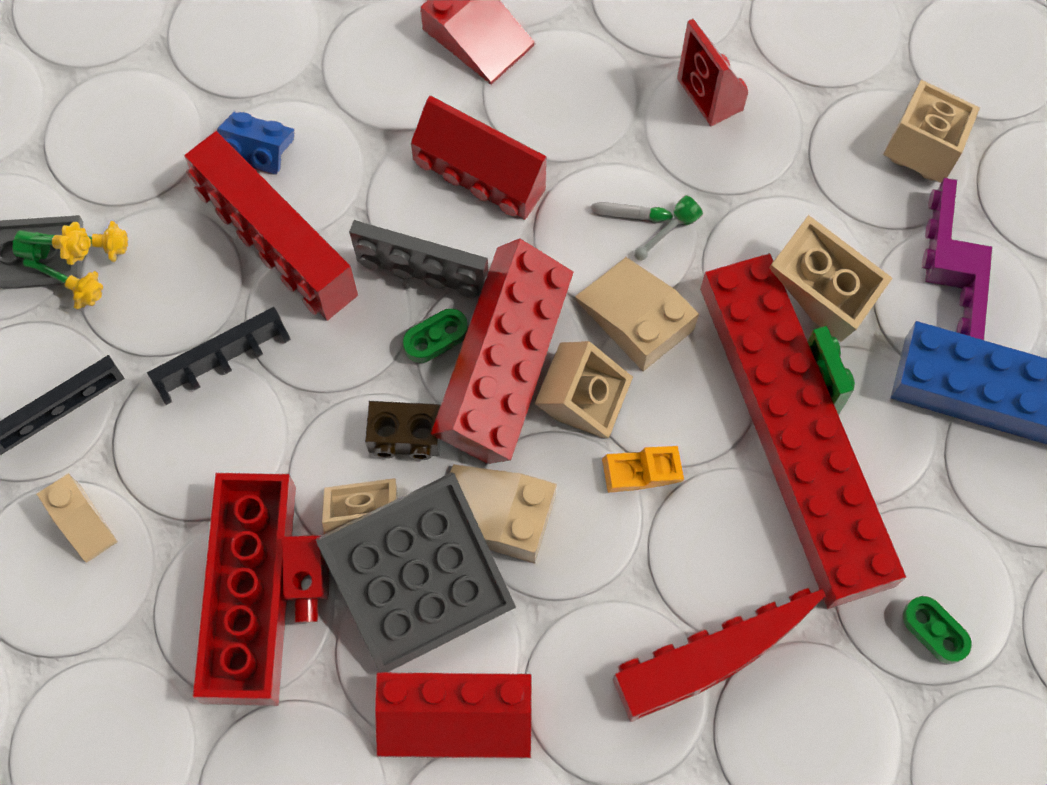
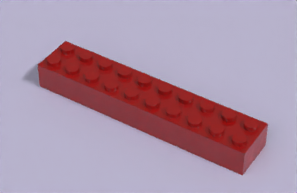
M768 253L706 271L700 291L819 590L823 589L826 595L823 598L827 609L895 588L906 578V574L786 289L769 268L773 263V258Z

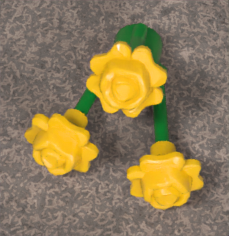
M110 221L108 229L103 234H93L92 237L87 235L86 229L81 228L78 222H72L70 226L64 225L62 227V235L34 233L24 230L18 231L13 240V253L16 257L24 258L23 265L25 267L35 268L64 283L66 288L73 291L74 308L79 309L84 308L86 305L94 306L95 302L101 299L104 288L98 281L99 273L96 271L89 272L80 279L72 275L68 277L40 263L39 260L47 258L50 245H52L55 249H60V257L66 259L67 264L74 265L76 261L84 259L92 244V247L103 248L111 262H115L117 255L126 253L128 236L126 231L120 229L115 221Z

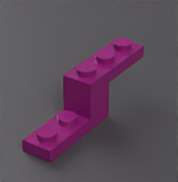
M943 178L938 189L932 190L928 203V209L933 210L932 219L928 220L925 231V238L930 239L929 249H925L922 259V268L927 269L925 282L961 288L959 305L964 307L963 317L959 319L956 332L984 340L993 247L951 239L957 180Z

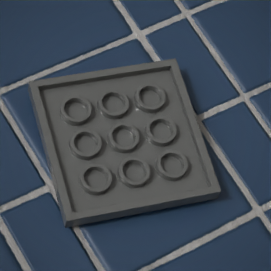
M453 472L315 539L379 672L388 673L516 608Z

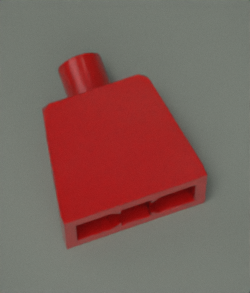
M320 535L282 537L284 599L295 601L296 623L318 622V600H328L329 567L315 540ZM310 575L312 578L311 586L303 590L301 586L302 580Z

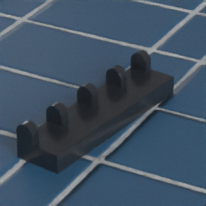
M272 307L148 371L147 374L165 405L172 403L168 392L190 382L195 391L201 387L196 379L200 375L220 365L227 374L232 371L227 361L250 349L254 351L258 358L263 355L259 347L260 344L277 335H280L285 343L290 341L291 338L275 307Z
M110 355L105 356L1 420L0 455L124 380V376Z

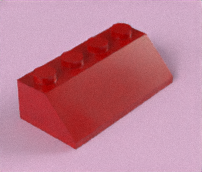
M431 95L428 97L411 141L414 162L426 171L432 170L442 175L448 183L454 186L460 185L470 190L476 198L482 201L488 200L498 205L507 215L518 216L526 220L546 190L547 156Z
M377 672L375 701L377 757L531 759L532 674Z

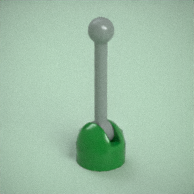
M688 195L682 197L675 205V218L644 247H638L634 252L635 258L637 260L646 259L648 251L678 224L690 225L696 222L703 215L699 204Z

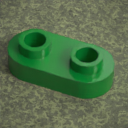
M444 309L412 327L403 338L406 356L414 362L425 363L464 341L468 330L466 316L457 309ZM449 326L457 328L454 333H447L445 329ZM420 343L427 345V348L422 351L417 350L415 347Z
M919 596L905 606L902 617L906 628L939 661L946 664H955L969 655L972 648L970 635L935 599L928 596ZM916 612H922L926 616V623H920L916 619ZM944 639L950 640L953 643V651L945 649L943 645Z

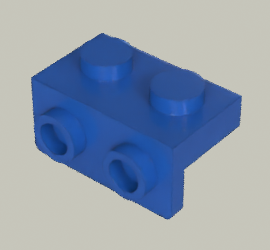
M233 112L217 128V132L253 168L277 174L281 169L282 153L294 141L295 129L284 126L277 121H266L252 117L245 112Z

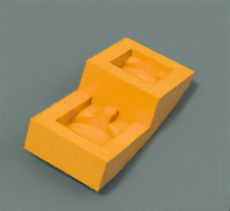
M678 446L645 447L638 453L606 454L602 458L608 493L660 487L684 480Z

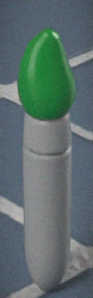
M597 202L591 205L592 211L607 216L649 219L652 222H661L673 218L670 211L661 207L648 208L610 202Z

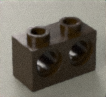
M369 401L365 437L368 452L373 453L374 456L379 458H393L395 454L409 455L410 458L416 460H428L431 456H440V439L431 435V433L425 438H416L413 436V433L419 428H427L432 431L441 404ZM384 426L395 428L394 433L390 436L382 437L377 434Z

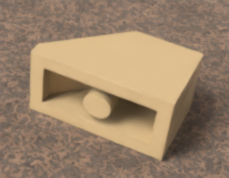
M69 473L37 493V496L55 524L86 563L118 542L82 486Z

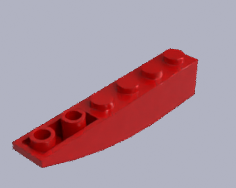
M809 588L800 590L790 595V602L777 607L776 602H771L756 609L755 613L757 616L745 621L742 616L734 617L721 624L723 630L710 635L708 630L700 631L688 637V644L675 649L673 644H669L652 652L654 656L652 659L640 663L639 658H635L619 665V672L614 674L613 683L630 723L708 690L735 675L764 655L790 633L826 596L823 589L811 593Z

